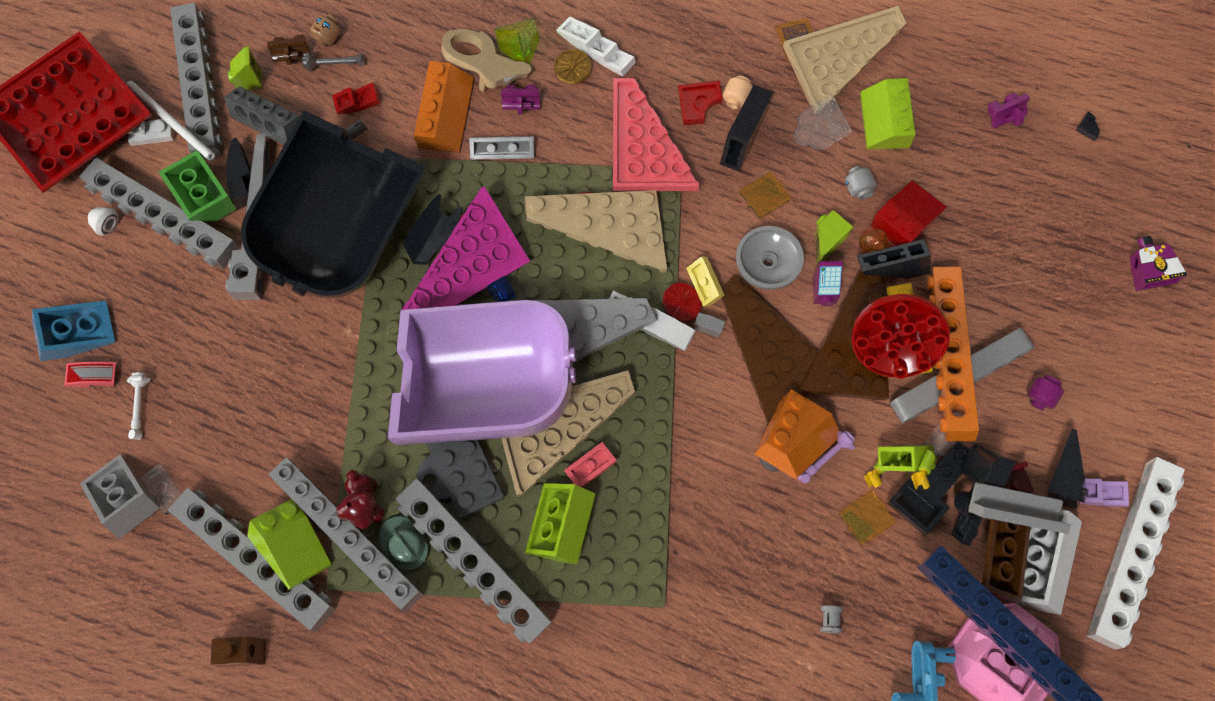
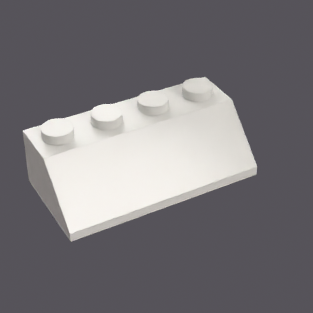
M1061 510L1059 520L1071 524L1069 534L1031 527L1022 602L1016 604L1041 612L1061 615L1082 524L1079 518L1066 510Z

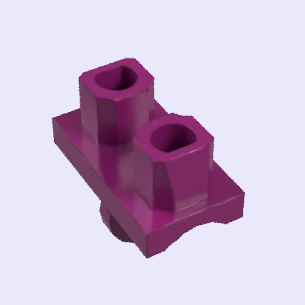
M507 85L505 89H501L502 110H518V115H523V110H540V90L537 89L536 85H528L526 89H517L515 85Z
M1012 93L1005 98L1003 105L997 101L990 103L987 113L992 117L991 126L997 128L1011 122L1015 126L1022 125L1024 123V116L1028 113L1027 102L1030 100V97L1027 94L1019 97L1017 94Z

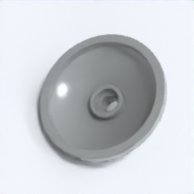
M762 226L751 230L741 239L736 251V264L739 272L746 281L761 289L775 290L788 286L799 276L804 263L803 249L796 237L787 230L776 226ZM768 261V262H770L772 265H771V266H766V265L764 264V262Z

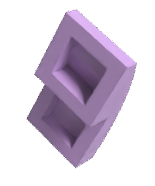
M1085 479V488L1089 489L1085 503L1080 502V504L1129 507L1128 482Z

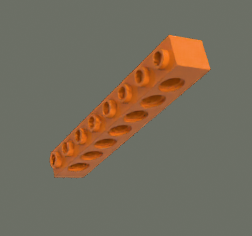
M933 267L931 276L927 277V289L932 292V295H929V301L933 302L944 313L949 329L952 331L950 332V342L947 350L955 352L950 353L946 351L942 359L934 366L935 369H939V375L936 376V388L941 390V396L938 397V410L943 411V418H940V432H945V441H976L979 426L961 267ZM949 370L956 371L957 373L953 374ZM950 391H956L959 395L952 394ZM953 412H958L962 416H955Z

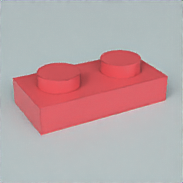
M601 442L566 468L564 472L573 484L583 488L617 463V460L604 443Z

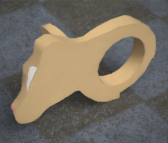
M469 29L449 30L442 38L441 50L444 58L456 66L477 72L480 76L479 91L483 93L486 92L487 88L494 89L498 86H507L516 79L528 78L531 72L529 64L497 55L493 40L483 31L478 33ZM456 42H469L477 46L481 52L477 55H464L454 50L451 45Z

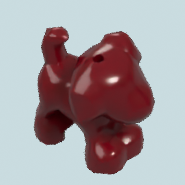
M350 470L346 474L347 480L344 483L349 495L336 507V511L341 520H348L360 529H367L373 522L383 520L385 514L384 508L376 504L374 491L377 489L378 484L374 478L364 473L359 474L356 470Z

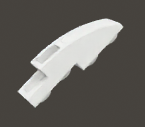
M613 291L609 299L633 298H628L622 294ZM651 307L657 321L640 330L686 351L696 331L675 318Z

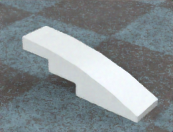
M569 17L557 29V33L574 47L621 76H624L636 63L634 56L619 50L617 43L601 36L600 30L579 20Z

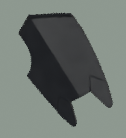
M438 194L428 204L403 241L405 250L413 264L427 265L433 255L442 249L460 221L462 207H458L450 216L438 210L442 198L441 194Z

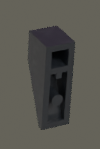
M924 239L857 255L863 275L909 279L931 273V254Z
M1071 429L1048 487L1047 495L1050 498L1062 500L1063 505L1078 509L1080 502L1085 503L1089 489L1085 488V476L1077 430Z

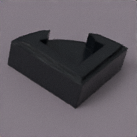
M1088 111L1076 131L1095 141L1100 134V128H1098V124L1095 121L1096 117Z

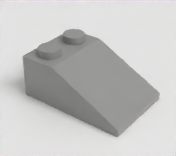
M121 454L80 483L102 525L118 539L160 509L151 493Z

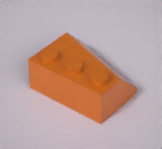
M791 389L779 402L754 455L792 478L797 479L837 441L839 429L832 413Z

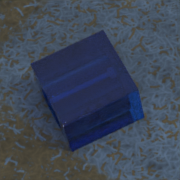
M505 276L487 285L488 291L495 302L509 301L516 297L515 291Z

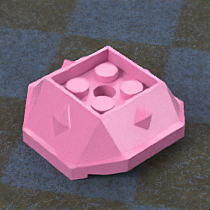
M1003 604L1061 659L1059 639L1056 633L1018 604ZM969 617L948 645V647H953L956 654H949V656H956L952 666L957 684L977 700L1043 701L1048 693L1014 661L1011 666L1006 663V653Z

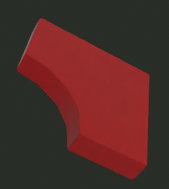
M720 81L678 85L683 126L704 124L707 111L712 106L722 103Z

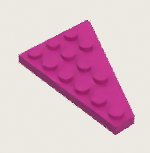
M485 186L480 188L478 194L467 208V211L454 228L452 234L402 310L457 306L530 262Z

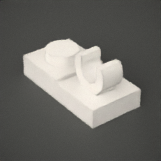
M163 119L142 122L128 132V142L131 146L174 141V129Z

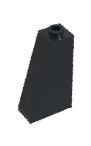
M753 85L728 132L720 165L740 172L769 109L773 92Z

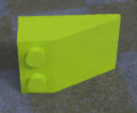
M293 499L250 520L247 537L289 590L331 566V562L307 516Z

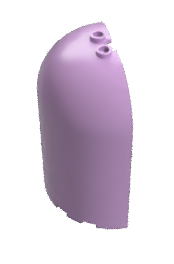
M531 300L401 310L397 341V353L403 361L401 393H392L388 439L395 445L532 436L550 428L563 415L570 400L572 383H576V371L572 363L576 361V349L571 347L568 329L562 316L552 307Z

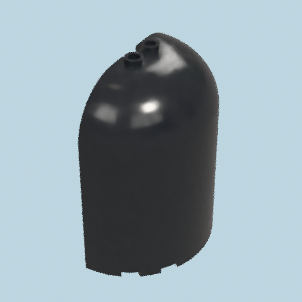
M303 110L244 216L241 227V240L244 250L258 268L272 277L271 281L281 287L287 285L292 288L294 293L304 297L305 294L314 297L332 299L350 295L360 289L370 279L420 185L427 167L387 148L381 153L348 138L344 128Z

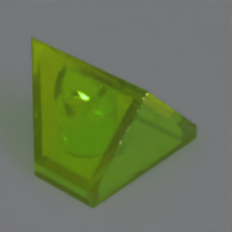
M532 18L495 28L494 31L499 50L514 61H521L530 65L539 41L535 19Z

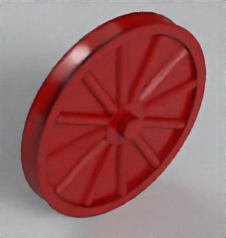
M674 283L663 294V306L666 313L680 322L693 320L701 311L702 303L698 293L689 284Z

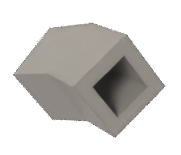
M698 313L694 327L696 331L718 338L725 321Z

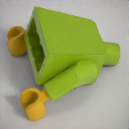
M898 445L878 447V461L873 467L874 470L867 472L864 476L868 486L879 487L882 484L879 474H884L885 471L916 472L911 476L915 489L921 484L923 489H928L930 484L926 475H929L931 470L935 469L937 461L934 446Z

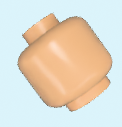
M737 76L728 81L723 92V99L727 102L728 107L732 109L742 108L753 87L748 78Z

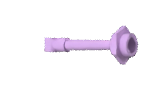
M838 431V443L813 465H810L798 477V480L808 483L810 476L817 473V470L841 448L853 450L855 448L853 445L855 442L854 437L848 431Z

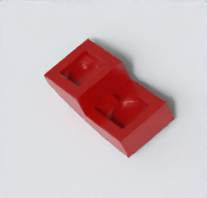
M373 82L357 90L349 87L332 95L338 115L365 110L381 103L377 86Z

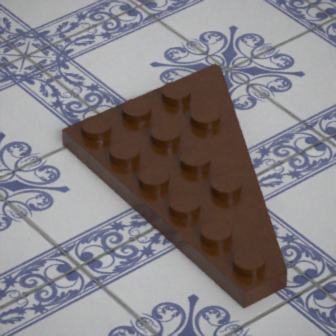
M858 270L854 278L855 280L848 290L849 293L842 303L803 385L800 387V393L883 401L889 399L888 377L874 373L866 368L856 357L852 346V328L856 318L869 304L884 297V276L863 275L862 270Z
M735 275L722 287L725 296L721 299L725 305V311L732 324L733 333L741 349L743 360L750 374V380L758 396L759 404L768 426L779 402L791 389L804 397L808 394L800 393V387L803 385L818 352Z

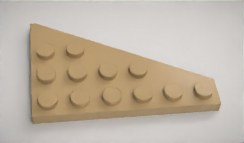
M899 6L784 41L783 48L814 115L819 114L905 27L906 21Z
M656 190L525 196L526 221L541 224L549 230L555 229L563 232L570 238L587 242L596 248L599 246L612 251L614 255L627 260H634L643 266H651L660 270L661 273L666 272L667 264Z
M628 370L572 386L567 408L560 419L547 430L532 436L501 438L517 497L527 492L635 395Z

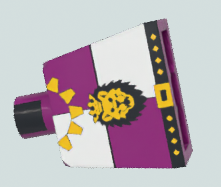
M1145 236L1138 240L1140 249L1130 257L1136 292L1177 284L1187 276L1186 271L1170 245L1155 246L1151 236Z

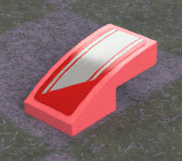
M116 362L67 363L64 386L90 388V385L114 387Z

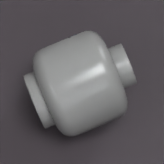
M853 167L845 177V185L851 197L864 200L875 193L874 190L877 188V182L869 168Z

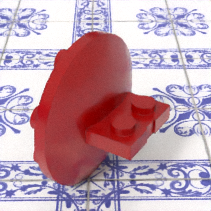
M911 294L890 295L872 302L861 311L852 328V346L858 360L874 373L898 379L929 371L942 359L950 342L948 321L941 309L933 302Z

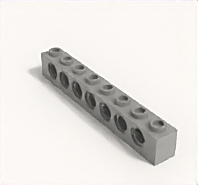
M195 2L170 7L186 129L215 154V157L222 156L221 147H223V140L218 132L221 124L218 116H216L218 104L213 97L216 89L213 80H211L213 69L208 61L211 53L206 44L208 34L203 26V23H206L204 12L198 9ZM188 142L189 152H195L197 149Z
M96 157L79 176L85 183L83 187L94 195L98 192L101 194L100 197L110 205L116 203L118 205L117 208L127 215L130 213L134 214V218L143 225L147 223L152 225L151 229L161 236L165 233L169 236L168 239L177 246L183 244L189 253L196 257L201 255L204 257L203 260L212 267L217 265L224 269L229 259L232 258V251L240 249L229 237L202 221H190L181 208Z
M287 457L268 474L400 610L407 613L423 596L418 588L354 524L348 520L343 521L338 517L335 504Z
M416 479L396 498V501L399 503L397 508L406 517L410 515L416 521L413 524L414 527L422 535L427 533L432 538L430 544L439 553L442 550L448 556L446 561L454 570L459 568L465 574L463 577L464 581L472 589L476 586L482 592L480 598L489 607L492 604L499 611L496 615L505 625L510 623L516 629L513 633L522 643L525 641L529 644L532 643L553 622L422 481ZM425 502L428 505V511L420 516L417 508L421 503ZM438 520H443L445 524L444 530L436 533L433 529L434 523ZM458 537L461 540V547L457 551H452L450 541ZM471 555H475L478 559V564L474 569H469L466 565V560ZM487 573H492L495 577V582L491 587H486L483 584V577ZM503 591L511 593L512 600L508 605L501 604L499 596ZM520 609H525L529 614V619L524 624L519 623L516 619V613Z
M187 488L168 511L310 631L317 632L336 609L330 604L333 600L322 591L320 594L316 593L312 589L315 585L308 579L292 588L289 593H285V584L276 573L272 577L267 578L266 573L271 566L247 537L248 535L241 530L244 526L234 518L231 520L224 516L226 511L215 503L212 506L208 503L209 497L198 489L195 492ZM204 509V515L197 519L198 512ZM222 523L221 530L215 534V526ZM239 537L240 541L238 546L232 548V541L235 538ZM253 552H257V559L253 563H249V556ZM310 596L311 604L304 609L302 601L305 597Z

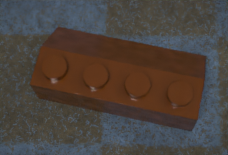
M991 519L982 585L1000 602L1021 603L1031 527Z

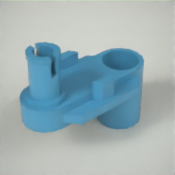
M915 641L911 651L913 693L895 692L892 695L891 701H938L937 687H944L945 676L943 673H936V662L953 664L956 656H946V654H956L953 647H934L929 641Z

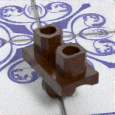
M295 35L293 39L286 40L282 37H274L273 41H267V47L273 62L285 61L287 65H292L293 60H300L303 56H306V53H310L303 35Z

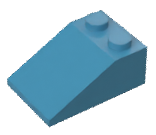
M106 301L32 309V324L40 361L67 358L115 343Z

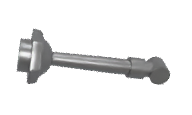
M306 53V56L302 58L303 67L308 69L309 72H312L316 65L322 64L365 65V56L362 54H358L356 57L316 59L311 53Z

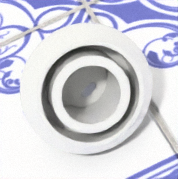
M97 207L88 214V223L99 236L110 234L118 224L117 212L112 208Z

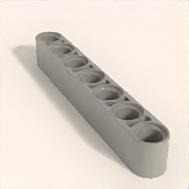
M1022 328L1013 331L971 355L974 383L1035 348V345ZM949 370L953 374L957 373L956 371ZM936 376L899 396L889 404L902 424L938 405V397L941 396V390L936 388ZM950 391L952 394L958 393L956 391Z

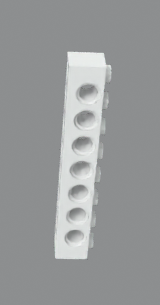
M1158 457L1146 462L1086 637L1114 650L1125 648L1131 642L1132 633L1130 631L1133 623L1139 618L1140 610L1138 608L1140 602L1147 594L1148 588L1146 584L1148 578L1154 573L1155 565L1153 563L1155 557L1162 549L1161 539L1169 528L1170 521H1168L1170 512L1177 505L1175 497L1177 491L1184 484L1182 476L1185 469ZM1158 483L1163 487V492L1158 489ZM1150 504L1155 507L1156 514L1151 511ZM1143 526L1148 529L1149 536L1143 532ZM1135 548L1141 551V558L1136 555ZM1128 569L1134 574V580L1129 578ZM1120 592L1125 594L1127 598L1126 603L1120 599ZM1113 614L1116 615L1119 620L1118 626H1116L1112 621Z

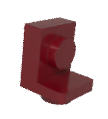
M1015 460L1016 463L1004 488L1032 493L1034 489L1025 471V468L1028 467L1027 461L1018 463Z

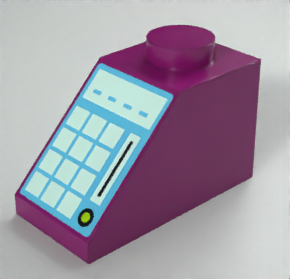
M842 261L819 262L812 278L814 304L832 306L837 303L841 293Z

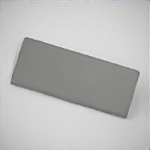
M535 136L469 138L470 159L535 158Z

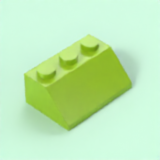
M908 78L885 79L860 92L866 149L910 148L915 137V127Z
M544 483L525 553L561 563L577 564L596 493L575 484Z

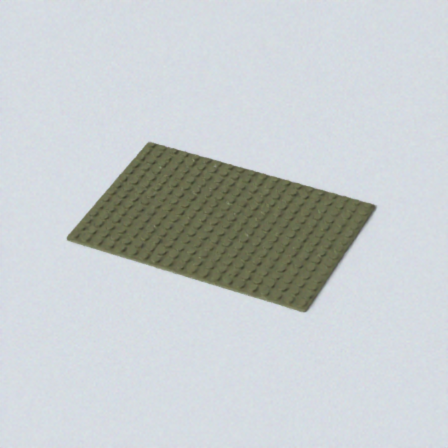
M409 158L426 166L427 171L373 274L366 282L337 500L338 506L349 495L344 483L347 480L346 474L350 470H356L359 474L364 473L375 479L378 487L374 491L376 504L385 510L383 520L373 522L367 529H358L389 560L390 558L379 543L380 528L386 520L392 517L402 516L408 518L413 524L416 522L410 515L406 517L397 508L399 503L396 501V498L417 479V471L420 464L431 455L426 443L395 445L388 439L392 393H401L403 361L397 353L400 311L408 302L440 250L437 251L427 265L413 264L403 245L408 232L428 204L438 194H441L439 211L450 216L458 207H462V215H464L480 188L485 186L530 260L526 265L458 305L520 300L609 299L612 292L615 291L628 298H646L651 307L667 314L663 306V294L669 286L677 283L681 191H656L667 264L666 272L661 273L660 270L651 266H643L634 260H627L614 255L612 251L599 246L596 248L587 242L570 238L563 232L555 229L549 230L541 224L526 221L525 196L578 194L580 192H629L613 191V166ZM496 284H500V288L507 297L506 299L504 298L498 287H496ZM638 330L573 363V368L576 371V383H572V386L628 370L635 395L527 492L519 497L516 495L502 439H482L477 441L505 499L464 519H460L452 499L440 501L533 601L663 608L665 606L675 347L646 334L643 330ZM603 442L615 457L617 463L583 487L596 494L578 563H561L525 553L544 483L573 484L564 470ZM428 476L424 481V485L428 488L435 486L437 478L435 476ZM425 502L421 503L417 508L420 516L428 511V505ZM438 520L434 523L433 529L436 533L444 530L445 524L443 520ZM427 533L422 535L428 545V555L424 563L414 570L398 568L425 596L480 598L482 594L476 586L472 589L464 581L463 577L465 574L459 568L454 570L446 561L448 556L443 550L439 553L430 544L432 538ZM458 537L450 541L452 551H457L461 547V540ZM332 540L331 566L328 569L326 587L332 591L384 593ZM475 555L469 556L466 560V565L469 569H474L478 564V559ZM487 573L483 577V584L486 587H491L495 582V577L492 573ZM503 591L499 599L512 600L511 593Z

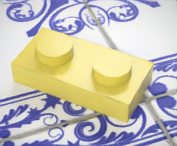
M700 257L686 268L703 307H709L725 296L707 257Z

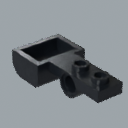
M957 441L935 465V469H932L930 474L927 475L930 484L928 489H923L922 484L915 489L910 476L887 504L926 536L950 508L941 498L962 475L961 467L969 449L960 441Z
M977 443L969 449L961 467V473L974 481L970 492H961L954 500V506L960 512V515L951 535L967 546H971L973 539L977 536L978 528L983 517L968 511L975 483L1004 488L1016 463L1014 459L984 443Z

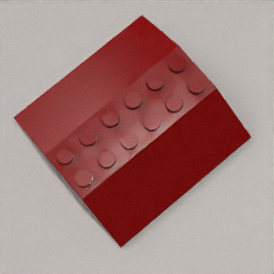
M80 31L0 85V141L42 193L49 190L152 116Z

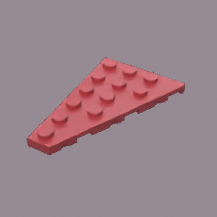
M613 78V191H699V182L693 177L690 167L684 162L677 146L672 143L666 128L661 125V120L654 109L648 104L646 96L639 89L635 78Z

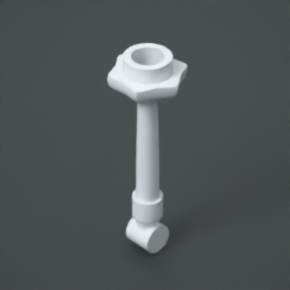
M140 372L132 373V376L127 379V382L135 387L133 420H131L132 430L128 433V437L135 440L142 438V432L139 431V428H141V388L151 380V378L146 377L147 374Z

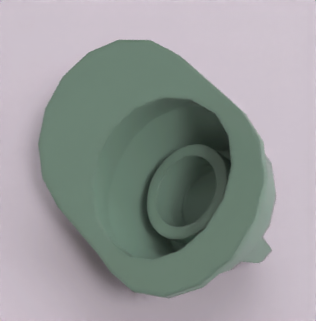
M402 516L392 517L381 526L379 543L390 560L398 568L414 570L424 563L428 555V545L424 537L408 518Z

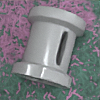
M821 606V611H823V627L820 628V632L843 633V629L840 628L843 607Z

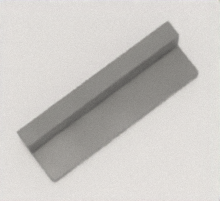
M978 482L974 485L968 510L971 513L984 518L1069 534L1071 524L1059 520L1063 504L1062 500Z

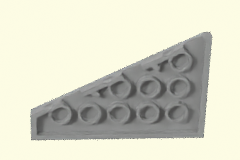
M646 298L534 300L552 307L562 316L568 329L571 347L576 349V361L657 321Z

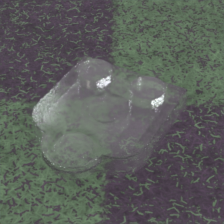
M831 94L798 115V127L794 131L793 138L799 146L809 145L814 150H822L853 131Z

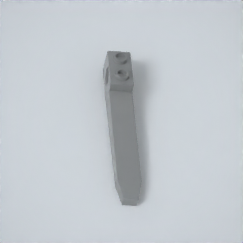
M257 134L246 212L270 171V140L264 134ZM242 244V250H233L232 258L228 261L230 274L229 279L226 280V291L234 300H261L264 271L250 260ZM248 272L246 277L241 278L244 273Z

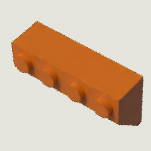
M429 61L414 131V138L418 148L460 153L474 77L451 63Z

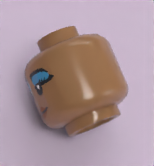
M330 14L327 17L319 15L310 28L311 38L324 47L326 45H333L341 33V28L338 26L339 21Z

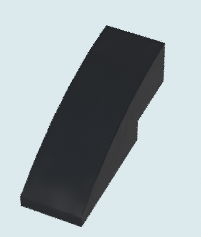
M237 137L232 139L228 151L226 179L231 201L239 210L247 206L251 167L242 145Z

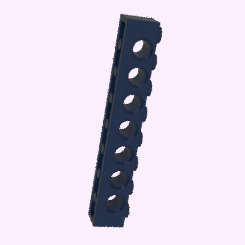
M942 546L934 549L917 567L1055 701H1103L1086 682Z

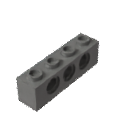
M241 86L224 96L231 118L283 145L300 118L299 115Z

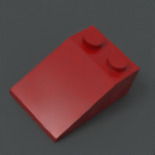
M912 180L876 213L870 226L895 246L916 241L947 207Z

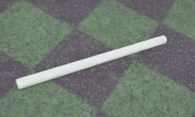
M133 81L127 82L126 85L137 97L208 160L214 159L215 154L137 84Z

